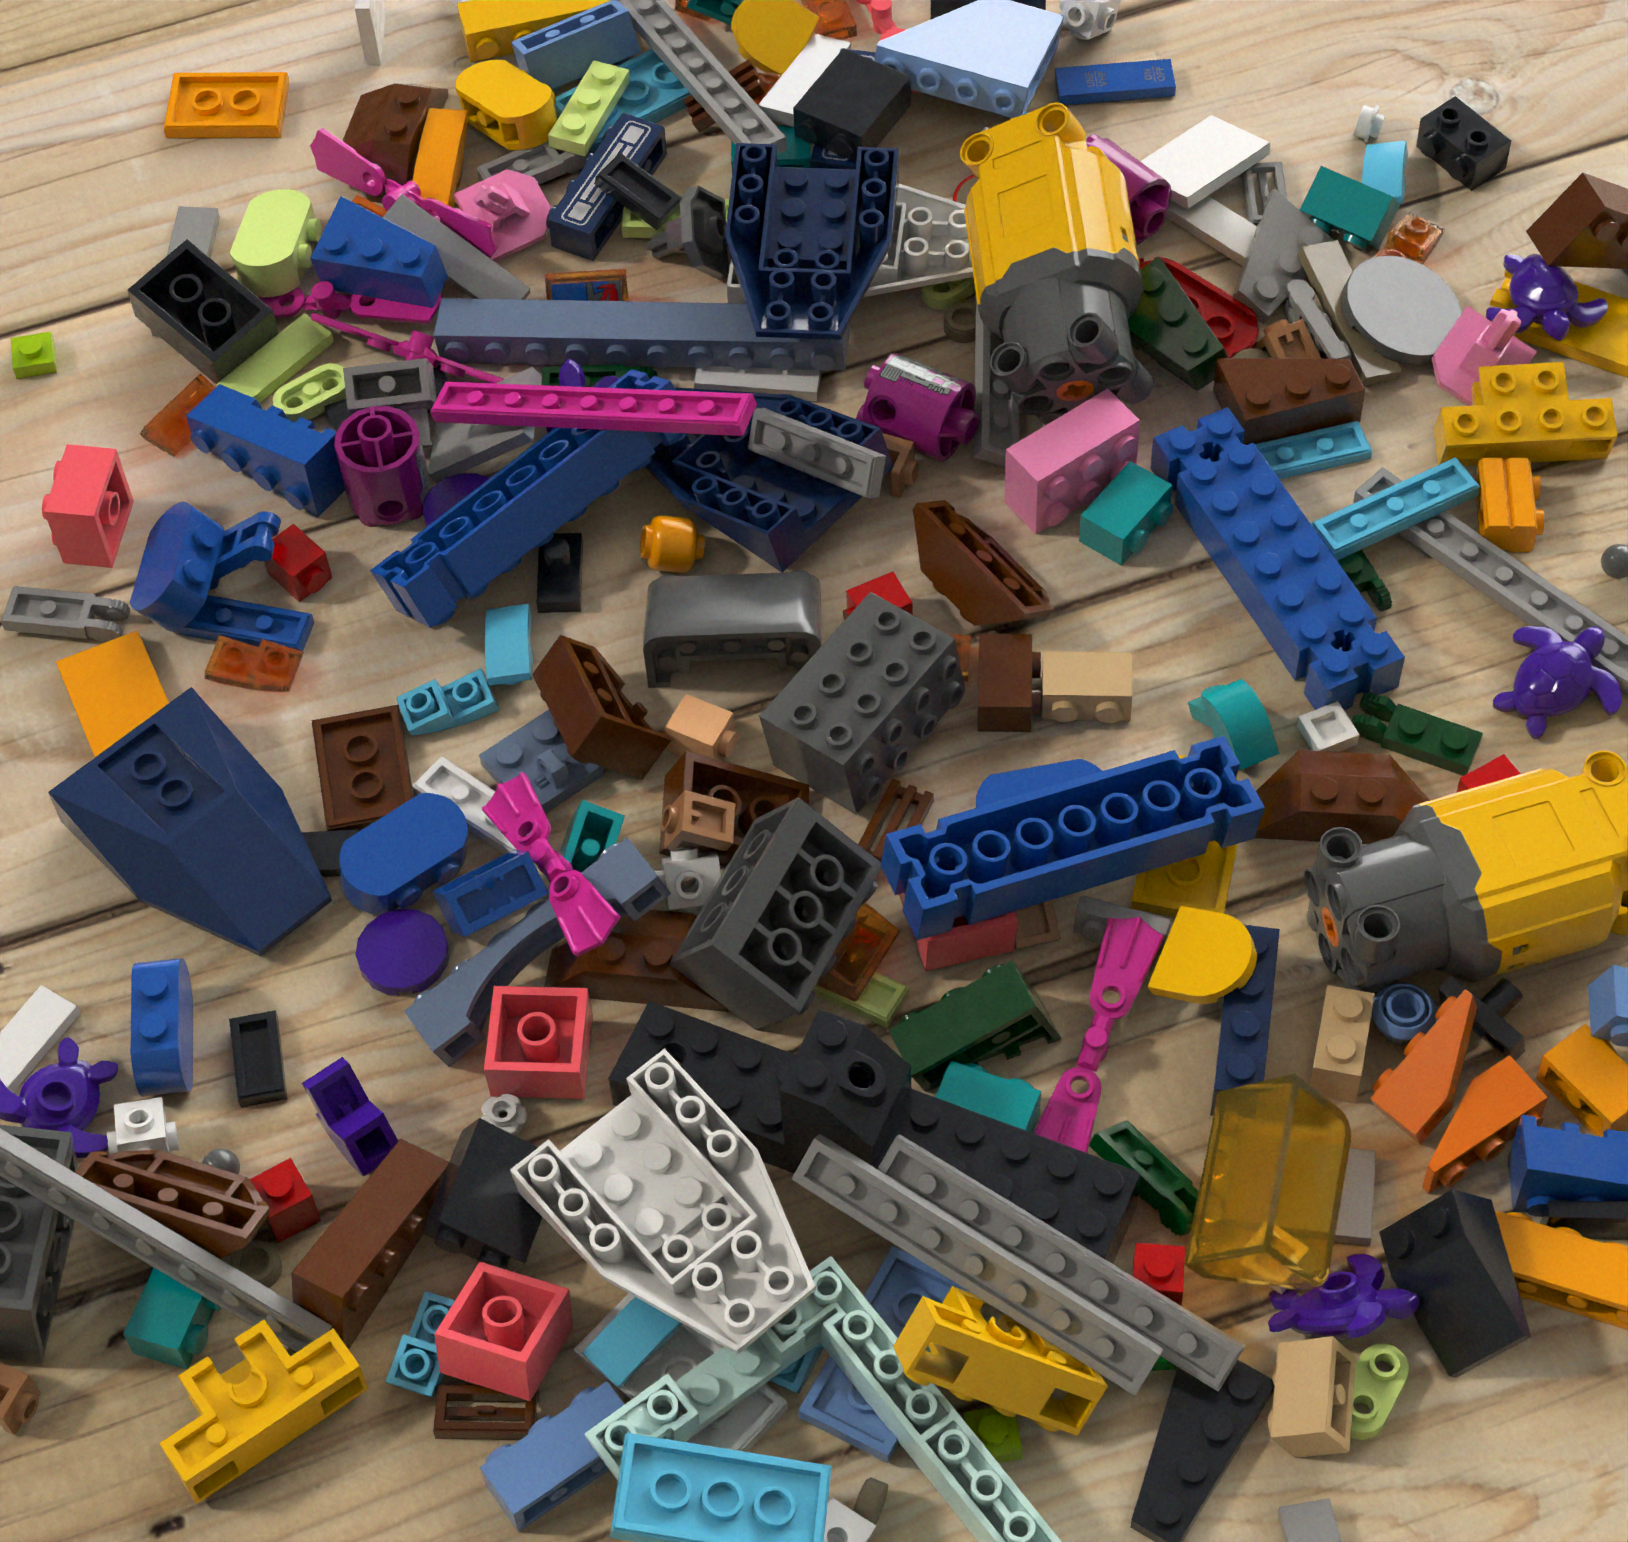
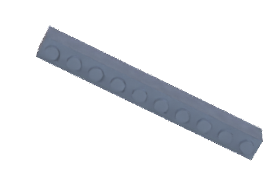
M441 298L434 331V339L439 356L458 363L563 365L567 359H571L580 366L624 364V366L657 368L695 367L703 369L713 365L732 366L736 369L757 367L775 368L778 370L801 369L820 371H846L850 336L848 325L841 340L756 337L747 306L744 303Z

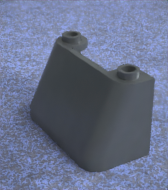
M795 570L783 573L699 576L664 575L652 581L648 586L643 633V653L648 688L670 687L671 675L676 670L681 669L682 674H690L691 661L777 658L778 671H787V665L793 666L800 671L822 646L820 582L814 575L806 571Z

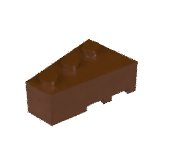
M1216 358L1213 392L1221 409L1228 407L1245 430L1243 440L1245 445L1251 443L1258 444L1361 421L1365 388L1350 359Z
M559 635L532 674L541 692L540 696L546 702L554 719V725L564 739L567 752L579 763H593L643 780L672 741L665 731L659 730V732H656L645 721L644 717L648 711L641 702H636L633 706L621 691L625 685L624 681L594 646Z

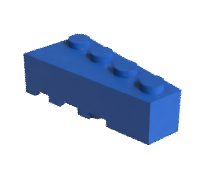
M220 384L186 415L191 431V441L200 451L213 453L221 458L230 469L235 472L242 471L249 475L261 488L266 491L273 490L285 497L291 506L298 510L305 509L319 517L345 491L334 447L337 431L326 428L320 433L313 430L315 426L312 421L302 417L296 422L290 421L282 409L271 406L264 410L257 399Z

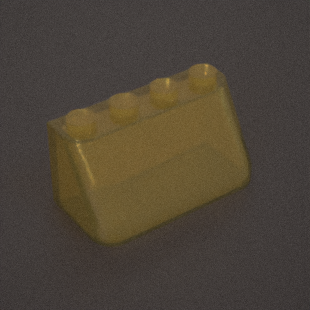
M1295 1073L1218 1091L1185 1260V1266L1203 1278L1299 1290L1322 1286L1328 1278L1351 1143V1129L1343 1111Z

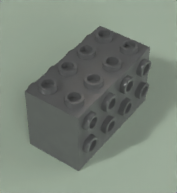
M870 592L759 715L773 765L798 781L810 784L809 787L857 815L867 803L873 802L878 797L883 784L895 771H899L905 766L910 753L921 740H926L932 735L937 722L948 709H953L961 701L965 685L955 638Z

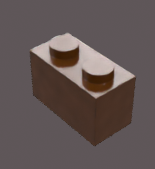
M979 634L978 732H1031L1032 715H1040L1041 688H1032V678H1040L1041 652H1032V634Z

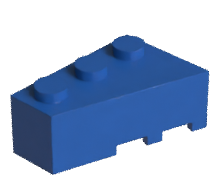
M340 196L310 257L320 282H330L335 291L434 308L448 278L436 245Z
M1521 1115L1508 1157L1513 1212H1527L1531 1216L1542 1217L1549 1200L1628 1202V1132L1606 1129L1603 1132L1604 1137L1580 1133L1579 1124L1564 1122L1561 1125V1130L1537 1126L1536 1117Z

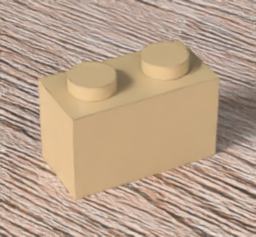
M1043 651L1042 720H1055L1062 723L1074 720L1100 721L1103 723L1131 721L1132 652Z
M1327 985L1308 1090L1309 1095L1356 1103L1375 993Z
M1333 1336L1278 1343L1277 1362L1272 1369V1380L1275 1387L1273 1409L1268 1415V1428L1270 1438L1294 1458L1346 1453L1350 1449L1356 1356Z

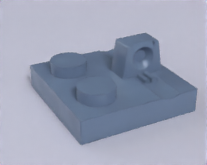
M550 710L545 711L479 755L481 765L498 784L512 780L519 776L520 772H524L528 776L545 814L605 775L602 766L593 763L582 764L569 755L564 739L554 725V719Z

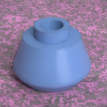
M1405 982L1393 983L1385 986L1374 997L1372 1008L1373 1021L1381 1034L1392 1043L1406 1045L1419 1032L1426 1034L1436 1023L1437 1007L1433 998L1426 990L1415 984Z

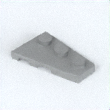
M1275 188L1268 195L1265 202V211L1257 225L1252 248L1245 259L1232 298L1251 308L1262 324L1287 297L1286 287L1289 281H1293V279L1302 280L1305 277L1306 272L1297 256L1301 247L1334 241Z

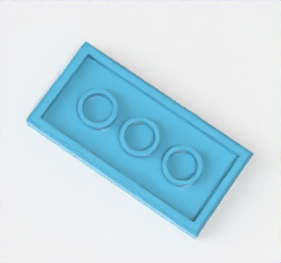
M653 49L617 66L629 69L630 82L589 149L590 153L597 150L603 141L607 128L613 126L622 113L657 123L687 107L684 99L691 95V93ZM577 87L556 97V104L554 106L557 119Z
M625 1433L609 1538L632 1542H824L832 1466Z

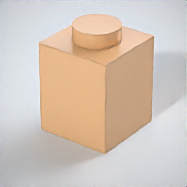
M685 694L665 726L666 734L672 740L668 745V752L680 757L688 751L722 761L724 756H731L738 741L733 712Z

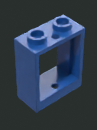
M511 850L432 891L451 931L464 937L549 894L529 853L520 850Z

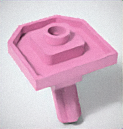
M506 169L454 194V199L460 210L491 224L492 238L495 246L498 247L490 258L495 263L545 239L548 230L546 220L551 206L536 179L532 176Z
M1467 306L1431 358L1438 387L1467 406L1473 405L1471 387L1473 382H1479L1478 368L1480 366L1529 364L1537 351L1513 336L1521 325V320L1517 317L1518 312L1513 309L1510 311L1502 309L1494 320L1490 321Z

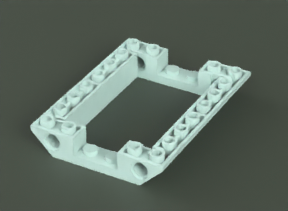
M832 1256L809 1271L816 1286V1291L738 1355L722 1347L676 1381L672 1379L669 1373L585 1433V1438L618 1480L625 1433L686 1442L814 1347L821 1344L866 1402L873 1408L889 1431H892L897 1437L901 1446L978 1542H1062L937 1386L932 1383L928 1386L917 1384L904 1374L903 1367L893 1348L897 1337Z

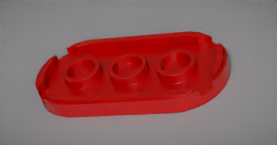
M1160 257L1222 344L1228 358H1234L1244 348L1256 349L1259 327L1257 325V317L1251 308L1232 298V295L1176 261ZM1140 258V269L1152 261L1144 262V258Z

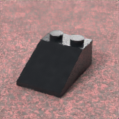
M1452 1189L1379 1232L1391 1277L1398 1289H1404L1418 1295L1420 1299L1419 1306L1413 1315L1449 1377L1457 1378L1531 1338L1491 1199Z

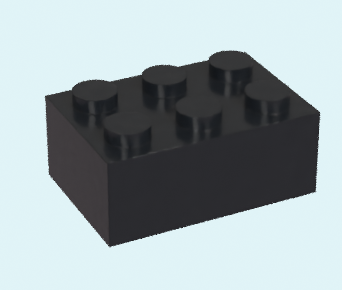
M188 239L127 290L135 317L215 384L278 335L273 310Z

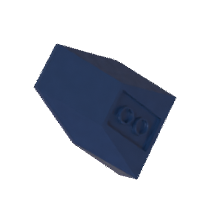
M736 143L725 240L756 337L841 340L891 247L899 187V148L858 147L856 170L778 167L777 144Z
M675 388L676 391L753 394L757 403L756 408L769 409L886 455L883 477L893 468L881 428L787 394ZM753 415L743 436L684 433L677 442L668 446H663L660 443L654 448L656 453L651 456L652 459L645 468L680 505L782 573L863 497L748 450Z
M192 687L48 792L60 821L142 903L260 957L332 901L283 790Z

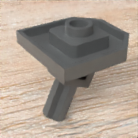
M700 186L688 187L680 201V218L667 222L666 231L653 235L651 241L647 242V250H650L652 256L656 259L676 252L685 253L693 268L718 280L728 278L729 261L728 246L725 240V199Z

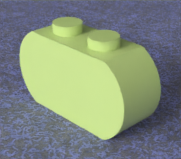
M278 189L258 195L249 202L230 255L235 264L238 281L257 297H275L291 292L301 285L306 269H309L312 265L310 257L315 244L318 243L322 235V225L320 219L315 218L312 203L305 194L291 189Z

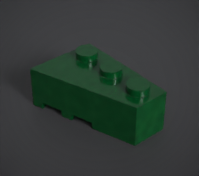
M1158 257L1140 269L1144 290L1139 305L1128 319L1131 344L1137 350L1141 349L1151 356L1160 366L1187 385L1199 391L1214 381L1216 358L1228 357L1222 344L1164 262Z
M1013 960L1006 964H998L989 968L983 973L982 978L966 987H958L948 991L939 1002L923 1011L918 1010L907 1014L900 1020L898 1025L889 1029L901 1057L911 1065V1077L925 1092L940 1087L950 1061L963 1065L966 1063L979 1065L978 1062L1004 1053L1007 1060L1021 1055L1019 1046L1042 1037H1045L1048 1044L1062 1039L1039 994Z

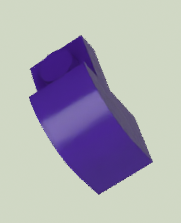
M341 1057L302 1083L318 1112L316 1113L317 1118L350 1165L363 1177L375 1170L398 1143V1139L384 1113L369 1101L350 1064Z

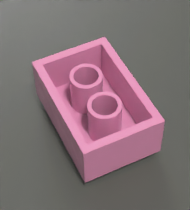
M1107 388L1006 449L1005 503L1035 534L1049 526L1053 527L1060 524L1070 513L1082 506H1089L1129 461L1137 464L1140 420Z

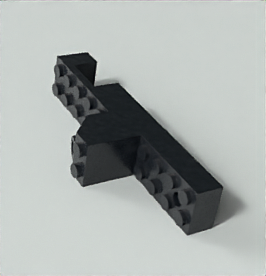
M649 1001L608 1078L613 1105L618 1106L631 1095L626 1078L665 1048L676 1061L682 1064L680 1066L758 1149L763 1162L791 1173L796 1172L812 1141L819 1134L878 1169L896 1136L900 1134L1111 1264L1116 1259L1137 1208L1140 1172L912 1089L911 1065L865 1025L821 1009L818 1010L797 1055Z

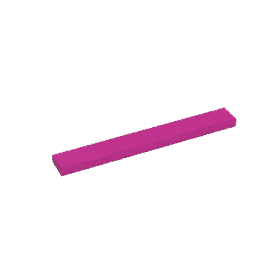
M445 382L430 413L435 422L743 436L757 403L754 395L749 393Z

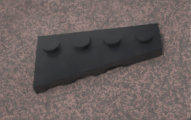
M1237 1360L1218 1392L1177 1367L1131 1519L1130 1528L1154 1542H1183L1273 1394L1275 1386L1271 1378Z

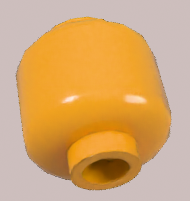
M656 516L652 519L650 525H644L642 528L640 557L647 560L652 570L686 573L690 571L695 560H702L705 538L703 534H697L696 525L690 518Z

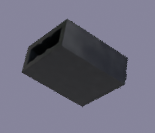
M843 48L793 107L795 136L807 143L815 144L831 151L839 157L856 162L858 147L877 148L911 106V76Z
M478 1118L463 1129L421 1233L435 1239L434 1243L440 1249L450 1253H463L477 1260V1264L483 1262L509 1271H514L524 1265L543 1217L519 1194L510 1169L538 1147L481 1118Z

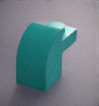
M1239 679L1228 685L1211 686L1201 692L1202 696L1188 702L1193 719L1210 727L1214 738L1225 736L1240 763L1239 771L1279 754L1268 715L1254 690L1244 680Z

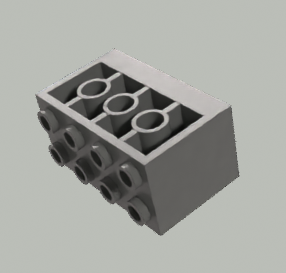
M798 797L754 820L669 964L755 1030L772 1023L778 1024L783 1019L795 1014L801 1015L810 1007L815 999L816 993L812 990L817 981L825 976L833 967L837 959L834 951L839 942L847 938L855 928L857 918L854 916L860 905L867 902L876 891L878 883L875 879L881 870V862Z
M0 1125V1128L71 1171L75 1172L78 1169L72 1132ZM1 1176L0 1359L42 1363L75 1220Z

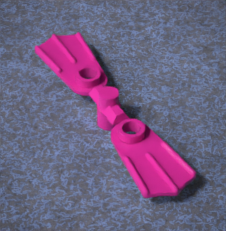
M324 128L317 131L315 139L310 145L317 170L372 196H378L385 190L386 195L382 198V204L386 211L403 194L487 257L491 258L498 249L492 238L491 224L462 210L454 209L441 201L421 197V190L414 181H409L402 186L391 179H386L380 166L369 162L356 153L355 149Z
M321 281L315 284L311 291L312 295H307L306 299L299 287L280 296L258 297L273 310L275 318L292 317L303 308V310L322 311L324 316L336 319L340 316L341 311L352 310L359 317L421 324L431 323L433 316L440 307L442 298L440 294L434 308L355 294L342 295L341 293H336L333 285L328 281ZM293 301L291 305L283 306L286 302ZM374 301L372 305L364 306L367 302Z
M312 312L311 314L312 321L368 339L367 344L390 352L393 345L394 354L405 357V361L427 358L434 368L442 362L440 370L464 378L466 373L469 376L489 383H498L504 380V378L437 356L436 352L431 349L434 337L413 330L409 341L398 342Z
M520 772L519 776L512 780L497 784L495 793L486 806L482 807V811L518 851H527L532 861L551 883L549 901L572 953L579 957L585 952L603 945L621 916L583 874L572 870L571 863L550 846L547 840L550 835L551 826L528 776L524 772Z
M1140 916L1125 919L1108 918L1089 997L1090 1006L1096 1014H1094L1090 1027L1083 1037L1082 1050L1076 1064L1081 1067L1071 1068L1062 1074L1034 1131L1036 1135L1085 1153L1088 1151L1101 1095V1082L1093 1071L1097 1072L1100 1061L1108 1053V1038L1114 1021L1125 1016L1131 1009L1164 939L1162 934L1151 928ZM1107 991H1115L1119 994L1120 1000L1117 1003L1109 1004L1104 1001L1102 995ZM1076 1080H1083L1088 1084L1089 1089L1083 1094H1078L1071 1089V1084Z

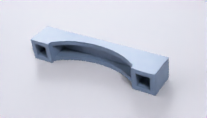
M628 837L619 844H613L606 848L596 862L583 872H580L621 917L630 916L634 922L671 894ZM549 898L546 901L533 905L527 911L525 917L510 929L496 934L489 941L488 946L474 957L456 965L451 975L437 986L420 993L414 1000V1003L404 1011L432 1052L448 1067L486 1039L481 1031L491 1012L494 986H508L538 955L565 938Z

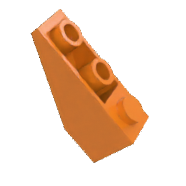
M1466 989L1458 998L1452 995L1440 1006L1435 1015L1438 1021L1426 1034L1419 1032L1415 1035L1404 1050L1406 1058L1395 1070L1391 1068L1385 1070L1372 1087L1375 1093L1370 1099L1375 1107L1420 1145L1453 1107L1478 1007L1473 995Z
M1510 1055L1472 1079L1428 1164L1422 1185L1428 1194L1441 1185H1444L1445 1188L1455 1185L1466 1175L1468 1167L1480 1159L1486 1163L1498 1156L1505 1148L1506 1142L1515 1137L1521 1115L1536 1117L1537 1126L1542 1124V1114L1548 1097Z

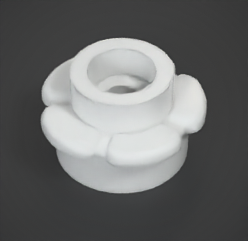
M1366 105L1362 107L1353 135L1363 138V143H1368L1369 137L1378 138L1385 115L1378 114L1380 108L1378 105L1375 108Z
M502 1094L498 1098H489L481 1108L483 1116L481 1119L516 1136L520 1133L526 1122L527 1110L524 1106L520 1105L521 1101L518 1097L512 1094ZM501 1112H506L508 1114L504 1118L499 1117V1114Z

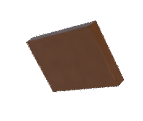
M399 704L311 720L327 831L355 829L361 831L414 798Z

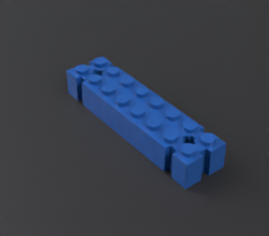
M633 369L608 387L676 391L670 380L656 376L650 379L646 373ZM555 428L410 539L411 545L402 552L396 550L371 569L370 572L396 611L409 618L414 616L417 622L429 628L441 625L454 615V610L457 608L456 602L464 596L466 599H474L486 591L490 581L499 574L507 573L520 564L522 556L531 549L548 543L558 528L566 522L580 518L586 512L587 506L599 496H605L613 492L619 486V481L631 471H637L649 464L652 459L651 456L656 453L654 450L656 446L660 443L663 446L671 445L681 439L684 433Z
M1226 407L1199 418L1196 430H1186L1182 425L1153 437L1151 471L1154 475L1172 484V490L1176 489L1175 506L1293 679L1296 681L1303 677L1306 678L1304 695L1313 708L1316 710L1338 701L1343 710H1347L1353 707L1356 694L1372 692L1373 694L1381 695L1399 687L1405 656L1387 631L1380 634L1374 632L1377 621L1376 615L1255 444H1243L1245 430L1230 409Z
M1225 736L1191 745L1188 757L1180 759L1176 751L1173 750L938 819L936 830L925 833L922 825L919 824L888 833L885 838L880 866L894 894L905 893L902 911L918 941L951 931L954 919L961 916L965 917L968 924L971 925L1205 854L1208 843L1213 840L1219 843L1221 849L1255 838L1265 807L1249 778L1241 781L1236 779L1240 763Z

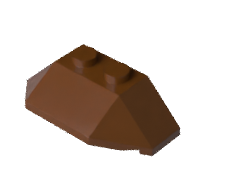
M394 83L362 94L342 141L355 149L356 153L369 162L380 166L386 179H391L403 186L413 180L429 108H444L449 95L448 89ZM385 190L378 196H372L362 191L365 198L371 202L382 203V198L386 195Z
M946 500L916 503L913 508L920 569L933 583L935 590L946 596L960 610V615L966 621L977 626L1050 616L1053 607L1050 604L1047 592L993 537L969 518L957 514L955 507Z
M1298 750L1256 790L1265 809L1255 838L1320 842L1322 835L1326 831L1336 827H1344L1356 832L1361 838L1362 844H1370L1393 837L1409 810L1414 805L1430 801V799L1390 754Z
M649 910L635 922L630 916H624L620 918L603 945L591 949L579 957L572 953L566 938L551 950L544 987L588 988L590 999L647 1004L651 1001L662 1006L728 1012L725 1006L669 964L697 918L694 913Z
M161 1150L123 1151L107 1155L105 1151H93L75 1171L76 1174L219 1259L246 1247L269 1216V1206L265 1201H262L259 1192L248 1177Z

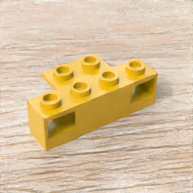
M1564 362L1480 366L1478 368L1479 382H1473L1471 387L1473 405L1441 407L1434 427L1438 465L1455 457L1463 466H1478V461L1482 458H1502L1503 460L1508 458H1528L1531 463L1607 459L1617 439L1612 398L1569 400Z
M952 1286L942 1303L922 1296L893 1345L903 1367V1372L910 1380L923 1386H928L932 1383L946 1388L954 1396L964 1401L970 1402L976 1399L988 1403L995 1410L1009 1417H1014L1016 1414L1032 1419L1037 1425L1050 1432H1057L1060 1429L1076 1436L1079 1435L1108 1387L1101 1374L1055 1345L1050 1344L1049 1341L1004 1313L997 1322L999 1327L995 1323L996 1318L993 1316L987 1323L980 1312L984 1301L970 1292ZM927 1346L929 1347L931 1352L925 1351ZM1055 1388L1067 1392L1063 1400L1051 1397Z
M265 1319L234 1338L245 1359L223 1374H219L213 1362L207 1356L178 1375L181 1384L189 1394V1400L200 1416L159 1444L170 1465L196 1504H199L369 1389L360 1365L334 1328L290 1356Z

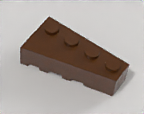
M1582 172L1526 230L1546 264L1558 267L1628 269V189Z
M403 1139L398 1141L291 1272L293 1303L330 1324L348 1350L423 1235L421 1233L449 1164V1161Z

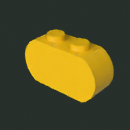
M488 60L474 64L461 72L455 81V89L457 95H459L461 110H467L469 113L468 124L508 150H525L537 147L548 141V134L557 121V115L554 106L556 104V97L547 84H542L528 75L526 71L520 70L506 60Z

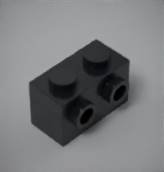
M1454 96L1420 119L1416 147L1426 157L1431 158L1445 169L1453 179L1460 181L1472 191L1506 169L1512 140Z

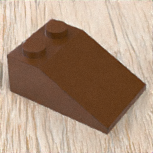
M686 751L665 775L662 814L665 807L672 805L684 790L735 803L733 844L727 851L687 841H682L677 847H698V853L716 851L719 857V865H728L755 819L798 797L809 805L810 784ZM661 831L659 854L671 857V850L664 848L665 832Z

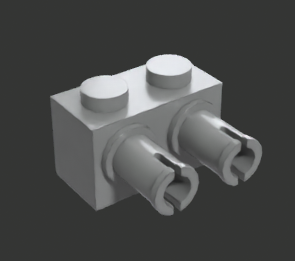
M427 358L343 368L347 408L352 414L372 406H390L402 410L414 419L420 433L423 449L432 447L427 410L433 407L437 395L433 365Z

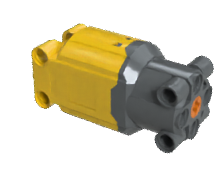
M1058 102L1050 103L1037 110L971 135L962 144L960 157L962 162L978 179L967 196L964 208L980 319L985 327L1004 340V343L999 345L990 357L991 370L1012 391V397L1017 403L1019 411L1023 414L1035 415L1044 425L1049 424L1107 388L1118 399L1121 398L1126 403L1136 404L1142 402L1151 394L1154 380L1146 368L1133 356L1128 319L1139 305L1144 288L1126 181L1122 172L1108 159L1101 149L1094 146L1087 147L1086 133L1082 125L1064 104Z
M1606 750L1596 751L1587 757L1582 773L1569 778L1553 769H1537L1414 805L1409 810L1393 837L1367 845H1362L1361 838L1351 829L1336 827L1326 831L1321 837L1317 859L1313 867L1306 868L1304 871L1305 885L1310 899L1307 921L1312 930L1317 932L1318 945L1325 965L1344 981L1343 988L1375 993L1376 996L1389 982L1433 969L1462 982L1475 983L1601 945L1607 939L1610 931L1619 935H1628V908L1621 905V903L1628 904V768L1624 760L1614 752Z

